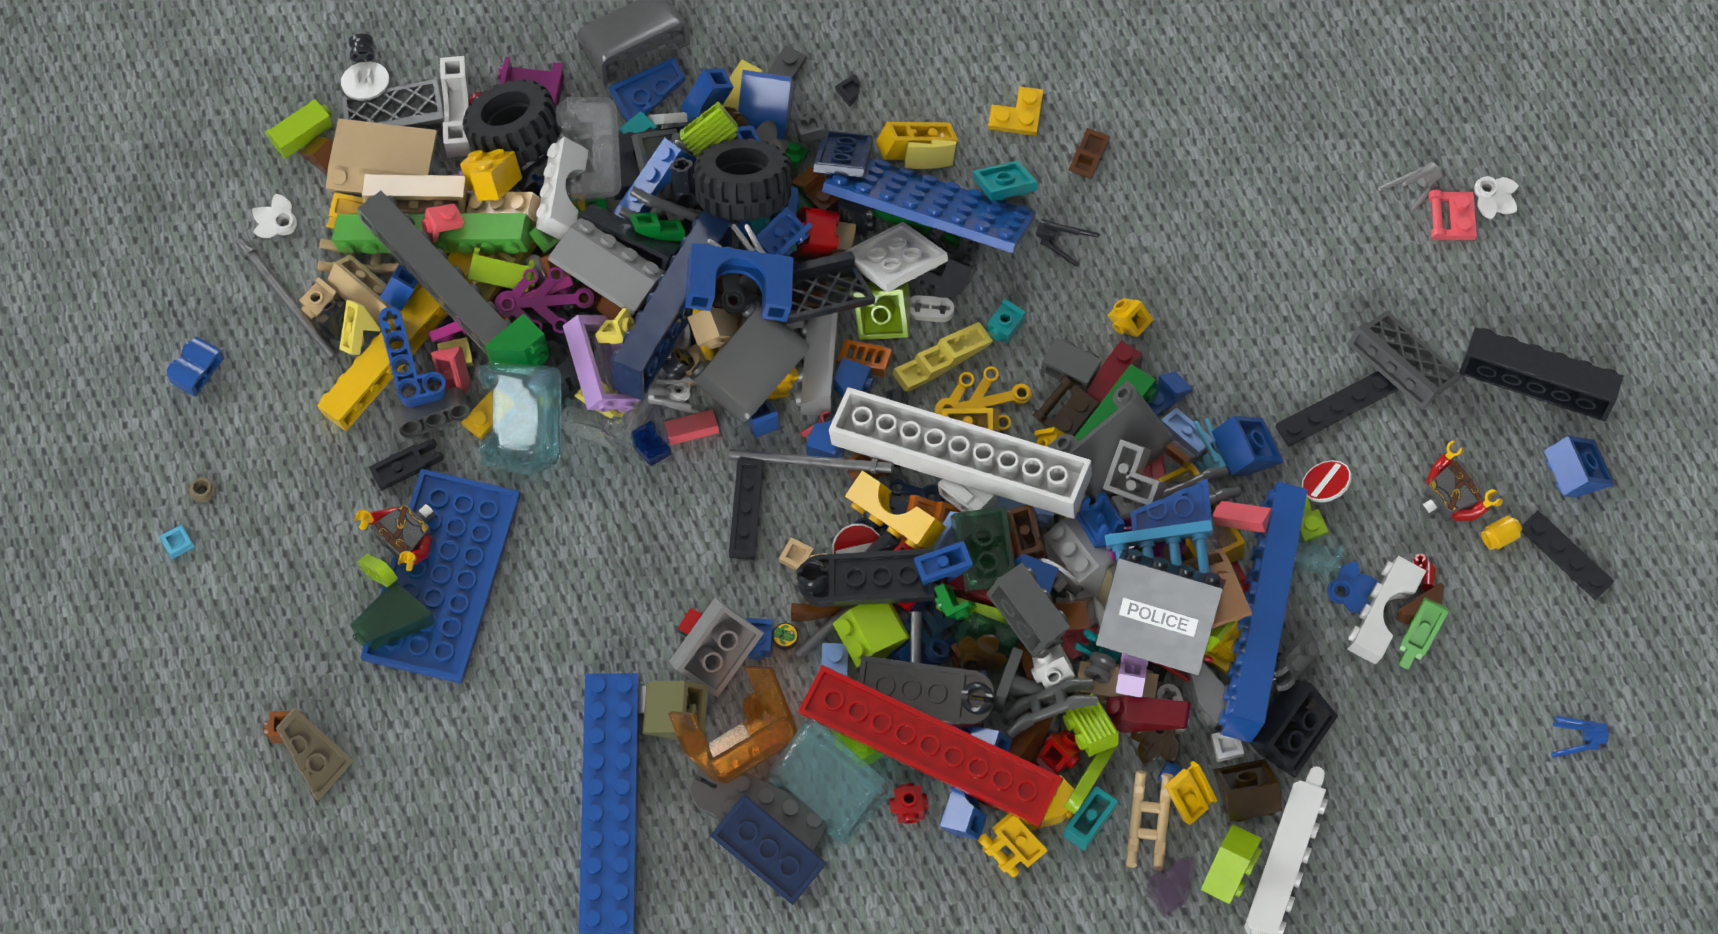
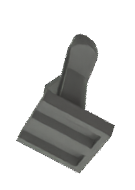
M1015 647L1012 649L996 693L993 711L1002 714L1009 696L1028 697L1046 690L1043 685L1017 674L1023 650ZM1056 697L1042 702L1041 706L1046 708L1056 704ZM1057 715L1052 716L1053 720L1045 736L1047 738L1052 733L1057 734L1060 722L1056 721Z

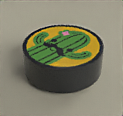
M790 623L777 625L772 633L774 645L781 650L794 648L799 639L796 627Z

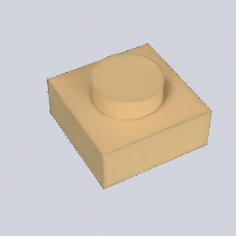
M791 537L779 557V563L797 571L798 567L810 555H813L814 548Z

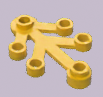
M989 366L984 370L983 379L968 401L959 402L966 388H970L973 385L974 376L970 372H963L959 376L958 385L950 398H943L938 401L935 406V413L943 415V408L945 406L951 408H987L1012 401L1017 405H1024L1029 402L1032 392L1029 386L1021 383L1015 385L1012 391L983 397L991 383L995 382L999 376L997 368ZM988 371H993L995 373V377L990 379L987 377L986 373ZM964 376H967L971 379V382L969 384H964L962 382V378ZM1023 389L1026 392V396L1019 397L1017 391ZM999 415V420L1004 419L1008 423L1006 427L999 425V431H1007L1011 425V419L1007 415Z

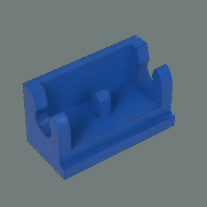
M1100 492L1093 505H1089L1090 498L1087 495L1082 500L1080 510L1076 513V518L1094 548L1106 547L1105 535L1122 533L1125 523L1106 492Z

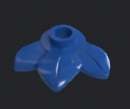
M1350 562L1342 566L1337 578L1332 580L1327 588V594L1331 601L1337 604H1344L1353 613H1361L1366 604L1370 605L1366 596L1372 592L1378 582L1369 575L1359 574L1358 562ZM1338 586L1344 589V594L1342 596H1339L1336 593V588Z

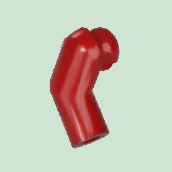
M1416 555L1413 559V564L1426 570L1422 578V590L1427 592L1435 587L1436 569L1426 555Z

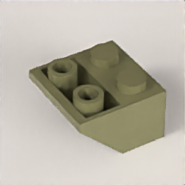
M689 681L647 682L643 734L685 743H691L705 737L708 686Z

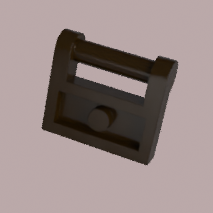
M1063 376L1059 381L1060 385L1039 410H1035L1032 416L1047 428L1055 427L1064 434L1075 436L1100 404L1070 379ZM1069 390L1073 393L1072 397L1051 421L1047 418L1048 414Z

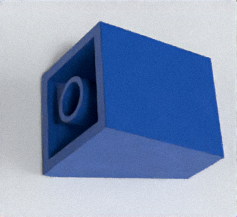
M743 70L738 112L746 116L747 125L753 126L756 130L762 123L773 120L777 128V139L787 140L796 87L792 77Z

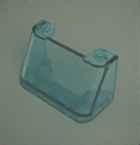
M487 363L480 366L479 380L482 387L492 389L493 435L487 437L480 445L481 465L530 476L554 466L558 462L561 453V374L559 369L546 365Z
M809 718L801 726L767 772V782L785 791L787 789L790 790L826 821V825L829 828L827 833L836 842L842 840L845 844L856 835L889 799V786L887 782L812 718Z

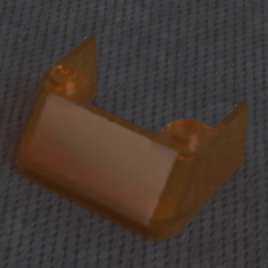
M750 665L746 667L755 691L748 695L743 702L742 709L746 720L709 743L703 734L695 713L678 711L668 713L682 750L713 781L719 783L731 782L788 747L796 740L797 727L773 667Z

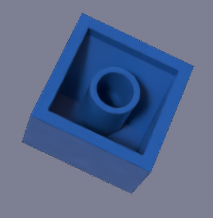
M1232 416L1212 431L1216 447L1221 451L1228 466L1227 469L1232 476H1248L1284 462L1263 418Z
M1567 436L1544 450L1547 457V465L1553 471L1557 480V488L1563 496L1578 497L1615 485L1593 439Z

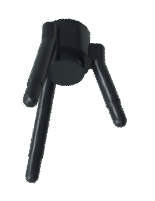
M1044 218L1041 219L1036 231V237L1041 238V245L1050 248L1076 267L1079 263L1052 244L1051 241H1057L1060 232L1093 237L1100 236L1097 232L1061 225Z

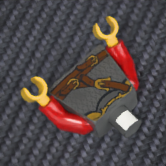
M1457 441L1448 443L1447 453H1443L1435 462L1427 477L1425 495L1429 500L1420 505L1422 513L1427 518L1439 512L1445 521L1451 519L1455 521H1474L1489 511L1491 505L1498 507L1503 503L1501 498L1492 502L1493 495L1497 494L1498 491L1491 489L1485 494L1458 459L1453 460L1454 456H1460L1464 452V447H1461L1457 453L1452 451V446Z
M424 504L416 513L407 505L374 512L361 509L357 512L354 521L361 520L359 528L365 530L368 525H372L370 529L373 537L398 560V565L403 564L407 571H411L413 565L429 556L433 535L427 523L436 514L427 504Z

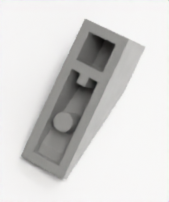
M1203 662L1199 676L1186 673L1190 678L1189 684L1198 712V719L1204 726H1210L1215 730L1220 726L1218 718L1221 709H1225L1226 701L1223 700L1225 686Z

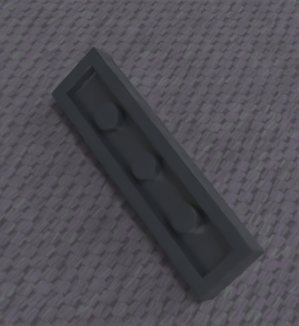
M737 459L729 558L755 560L763 475L762 460Z
M1539 510L1521 525V532L1595 601L1615 582Z

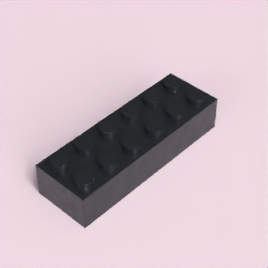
M1477 327L1473 331L1459 370L1461 375L1606 422L1616 403L1624 375L1618 374L1613 369L1599 368L1593 366L1588 361H1578L1569 358L1563 353H1553L1544 350L1539 345H1529L1518 341L1514 337H1504L1495 334L1490 329H1480Z

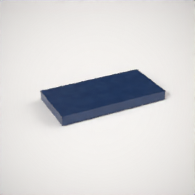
M826 130V137L821 140L813 172L863 177L872 148L873 136Z
M746 794L739 799L710 835V837L792 905L827 864L824 859Z

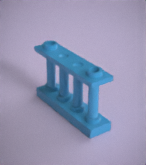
M1211 520L1105 535L1107 550L1112 549L1116 553L1117 563L1123 550L1127 551L1130 546L1139 545L1143 556L1154 558L1152 547H1155V543L1165 542L1169 546L1171 564L1177 566L1182 565L1179 547L1181 539L1192 538V541H1195L1199 572H1210L1206 539H1208V535H1213Z

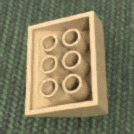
M338 118L328 165L326 189L332 193L362 196L365 174L432 175L437 130Z

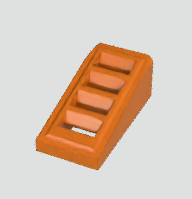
M845 339L837 358V363H840L843 357L871 367V374L884 378L893 356V349ZM849 347L854 348L851 358L846 357ZM859 350L863 351L861 359L857 360L856 357ZM868 353L872 354L870 362L865 361ZM877 356L881 357L879 364L875 363Z

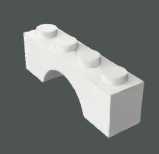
M464 56L440 58L444 101V147L447 158L466 157L472 152L462 125L465 111L469 106L467 65Z
M563 137L557 143H553L547 151L548 162L543 173L545 179L540 191V206L536 213L538 217L536 228L558 240L562 239L569 227L577 221L578 209L572 204L567 195L566 180H572L585 171L589 151L566 137Z
M1400 556L1393 562L1388 561L1381 573L1385 577L1381 584L1377 582L1370 594L1373 597L1371 604H1366L1361 611L1359 618L1363 620L1359 627L1355 626L1348 637L1351 643L1347 650L1374 664L1383 657L1393 637L1387 629L1383 618L1385 604L1394 599H1409L1416 592L1426 570Z

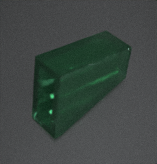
M395 581L350 626L354 632L352 637L362 647L368 645L374 650L430 627L436 621L429 609Z

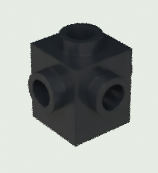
M340 300L327 303L323 307V312L315 319L323 331L331 339L337 341L341 340L346 302Z

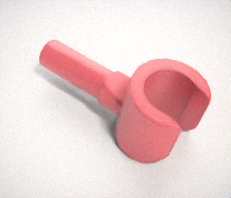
M830 411L822 412L819 421L816 423L825 422L823 419L830 416ZM814 425L801 431L802 437L811 434Z

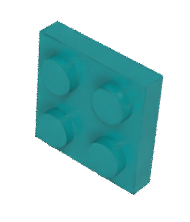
M1019 160L973 171V180L991 201H1002L1007 197L1023 196L1029 192L1037 191V181Z

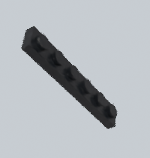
M1376 371L1276 423L1275 428L1287 446L1290 447L1399 389L1379 371Z

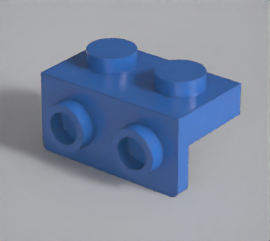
M785 207L755 236L766 253L789 256L793 252L791 247L795 243L797 245L802 243L809 236L807 231L813 225L810 222L803 225L792 211Z

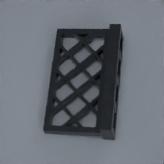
M852 251L793 264L792 296L803 299L801 304L792 302L791 309L797 312L790 314L787 322L780 321L782 325L875 304V296L854 264L855 256ZM853 276L854 281L850 282L842 278ZM827 281L832 283L830 288L818 284ZM757 285V291L759 295L762 297L761 289ZM836 285L848 288L847 294L835 290ZM808 287L810 289L805 293L796 288ZM813 290L826 294V296L822 299L811 294ZM854 290L864 294L865 297L857 298L851 294ZM830 296L843 300V302L836 304L828 300ZM809 301L820 305V307L812 309L805 305Z

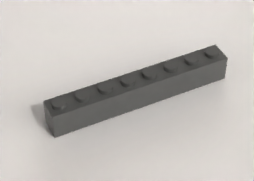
M380 190L358 207L359 220L487 355L485 345L507 328L511 322L508 319L503 320L498 314L496 306L491 301L486 302L479 288L474 283L469 284L463 271L455 265L453 267L450 264L446 253L441 248L436 249L432 245L429 235L424 230L419 231L415 227L412 217L408 213L403 214L398 209L399 206L396 200L391 195L386 196Z

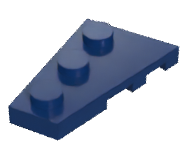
M673 57L608 88L609 93L627 123L640 111L645 116L648 115L685 82V76Z
M1208 478L1132 511V531L1211 520L1212 524Z

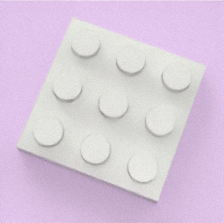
M904 222L844 251H852L855 256L854 264L858 271L886 292L894 290L898 286L948 261L947 252Z

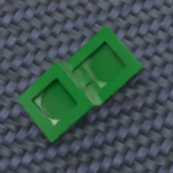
M655 212L630 214L635 231L642 235L666 241H682L685 236V231L679 219L659 221Z

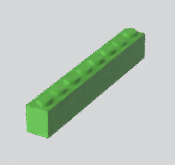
M460 213L464 220L463 228L439 232L438 241L432 243L436 249L441 248L445 253L470 254L477 247L480 248V252L486 254H493L495 252L517 254L529 251L531 241L529 232L533 230V225L526 213ZM337 214L332 241L340 253L348 255L353 253H390L359 220L358 214ZM409 214L415 222V227L422 231V220L425 214Z

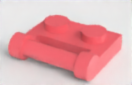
M1430 191L1428 197L1429 202L1432 204V239L1476 240L1473 192ZM1441 202H1448L1450 230L1443 228Z

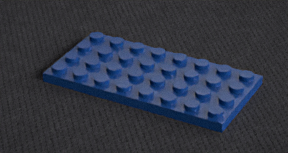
M868 158L863 177L831 174L824 182L822 192L1011 253L1014 252L1036 216V212L1026 205L1010 204L1005 199L1002 201H991L979 190L960 188V185L957 183H945L937 180L932 175H920L914 173L912 169L898 168L890 165L888 161L880 159L873 160Z
M421 469L409 508L416 513L424 504H427L436 514L427 523L433 535L429 556L413 565L411 571H407L403 564L398 565V560L394 556L392 557L390 568L398 579L389 587L383 585L360 656L362 661L455 683H463L519 503L520 491Z

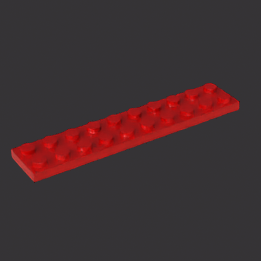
M824 665L819 669L798 710L799 715L1040 828L1063 781L1061 776Z

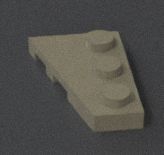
M293 708L276 727L313 796L319 801L354 760L296 708Z

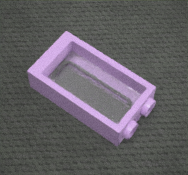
M576 315L563 325V329L587 410H599V412L618 410L619 412H626L633 409V405L640 400L615 390L614 378H612L613 364L611 359L615 350H620L623 343H598L595 336L605 320L609 319L605 315Z

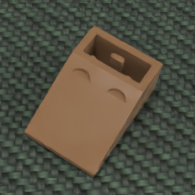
M1220 548L1209 552L1210 572L1218 574L1222 579L1226 580L1212 629H1215L1220 625L1250 616L1252 612L1224 550ZM1197 557L1182 561V565H1189L1199 572Z

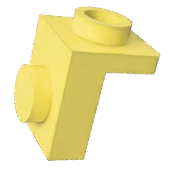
M622 308L614 320H605L595 334L598 343H623L627 330H632L635 325L629 309Z

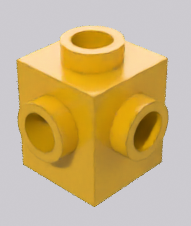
M1123 298L1119 300L1107 315L1112 321V327L1116 332L1121 335L1126 334L1136 337L1154 320L1142 301Z

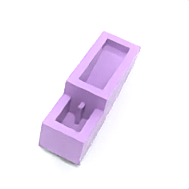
M1122 653L1115 693L1142 698L1148 660Z

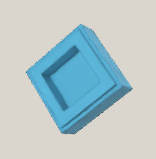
M182 524L159 536L171 559L195 548Z

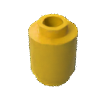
M1507 515L1486 526L1485 530L1481 532V537L1490 550L1500 549L1519 539L1522 527L1516 518Z

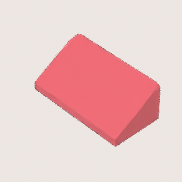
M462 347L433 351L431 356L435 372L444 376L447 389L460 388L466 393L471 382Z
M713 409L664 421L670 445L719 433V426Z
M1220 501L1213 513L1212 519L1217 526L1265 533L1272 509Z

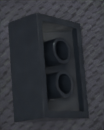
M1295 680V684L1290 689L1280 691L1266 713L1265 723L1250 745L1260 756L1296 778L1338 715L1312 683Z

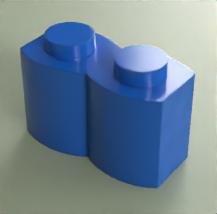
M196 336L192 341H188L184 345L182 356L170 363L167 369V377L170 383L195 397L224 360L223 353L217 347Z

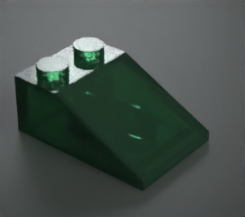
M1006 506L958 512L950 516L954 543L964 541L973 563L971 568L961 574L965 592L991 588L998 578L1015 568Z

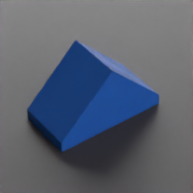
M766 399L748 419L755 438L779 430L777 411L770 401Z
M1026 554L1019 556L1013 562L1014 567L1023 563L1026 568L1032 569L1036 575L1037 583L1050 594L1058 567Z

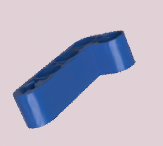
M384 308L379 314V323L401 403L407 407H414L442 399L447 392L444 376L438 372L417 375L402 315L397 308ZM393 318L396 331L391 332L388 319ZM395 341L404 343L400 349L391 348V344ZM406 364L410 366L409 371L406 373H399L397 371L400 365ZM432 382H439L441 384V387L436 391L428 388ZM408 388L416 390V394L412 397L404 396L403 392Z

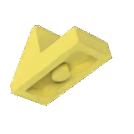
M347 300L340 350L351 355H360L361 347L364 344L363 331H381V329L363 305Z

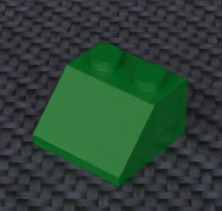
M522 314L485 345L490 367L494 371H531L535 367L543 365L549 356L544 333L525 314Z

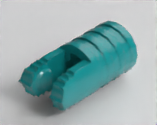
M1085 628L1083 633L1090 640L1088 646L1079 641L1074 644L1076 650L1088 656H1091L1093 652L1103 653L1115 659L1116 664L1122 656L1121 652L1097 646L1098 634Z

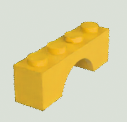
M861 471L845 497L853 502L851 507L862 515L865 511L871 514L869 519L880 527L883 523L889 526L887 531L898 539L902 535L905 536L907 539L904 543L913 549H919L920 547L932 549L946 526L917 506L904 514H892L890 509V495L892 491L864 471Z

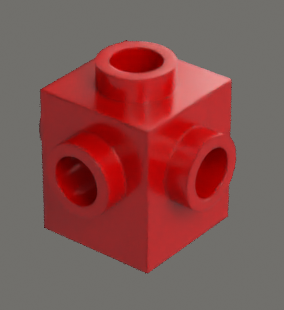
M1065 729L1059 734L1052 733L1043 743L1045 747L1037 756L1058 774L1066 768L1073 769L1081 760L1079 754L1083 750L1079 749L1075 735Z
M913 783L899 785L898 788L894 789V797L889 798L891 814H896L897 823H917L924 819V810L929 809L927 793L922 794L921 786H914ZM914 800L912 803H906V802H905V801Z

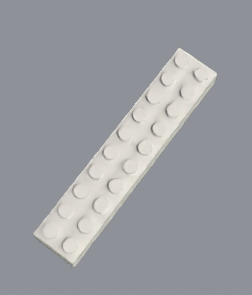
M849 387L829 428L831 444L1073 519L1076 516L1092 476L1091 460Z

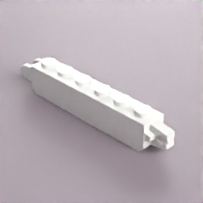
M1313 766L1310 769L1305 782L1300 780L1293 784L1244 926L1247 934L1284 933L1287 922L1282 921L1285 911L1290 913L1295 897L1290 895L1293 887L1299 888L1303 872L1299 871L1302 862L1307 864L1312 849L1307 847L1309 839H1315L1320 826L1319 823L1315 822L1318 813L1323 815L1328 802L1327 799L1323 798L1326 789L1321 788L1325 773L1320 766Z

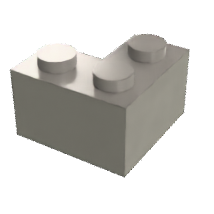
M1120 439L1103 489L1148 505L1162 498L1167 483L1143 475L1151 449Z

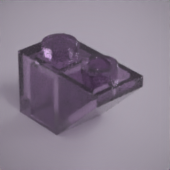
M1193 856L1187 860L1185 858L1177 860L1171 865L1172 869L1163 874L1160 871L1148 879L1149 883L1147 884L1146 892L1163 917L1187 902L1196 862Z

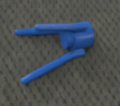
M1556 716V721L1553 722L1554 727L1583 730V740L1588 741V744L1556 751L1551 756H1564L1589 749L1598 750L1599 744H1607L1609 730L1607 723Z

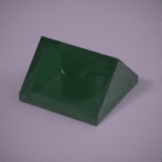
M976 612L972 613L954 628L957 648L959 642L966 636H971L977 640L983 635H995L999 638L997 651L1009 658L1013 647L1016 646L1019 640L1010 625Z

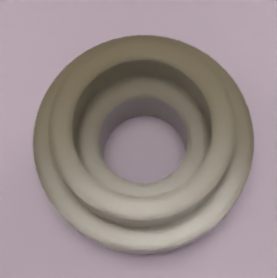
M203 477L195 479L189 488L192 499L199 503L211 500L216 491L214 483L210 479ZM200 488H207V491L205 493H198Z

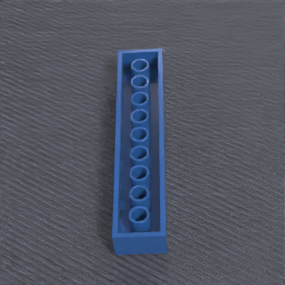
M1277 481L1273 490H1268L1265 501H1261L1260 507L1271 508L1272 511L1266 532H1254V538H1257L1256 546L1253 545L1249 560L1253 561L1252 569L1249 568L1247 571L1245 583L1249 585L1248 590L1244 591L1252 615L1237 621L1236 629L1240 630L1239 637L1235 638L1232 646V653H1235L1234 662H1230L1227 676L1231 677L1230 684L1226 685L1223 693V700L1226 701L1225 709H1221L1218 718V724L1222 725L1220 735L1251 743L1265 723L1308 489Z
M638 673L585 674L579 934H636L640 680Z

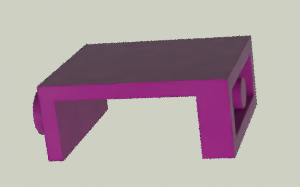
M505 56L504 64L500 65L498 70L499 85L505 84V81L509 80L513 82L518 79H524L527 82L529 80L535 81L547 88L558 110L565 76L563 63L553 62L551 71L512 67L510 57Z

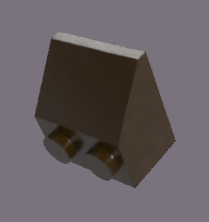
M1266 759L1214 769L1224 811L1230 822H1241L1260 815L1270 816L1275 812L1282 811L1279 781Z

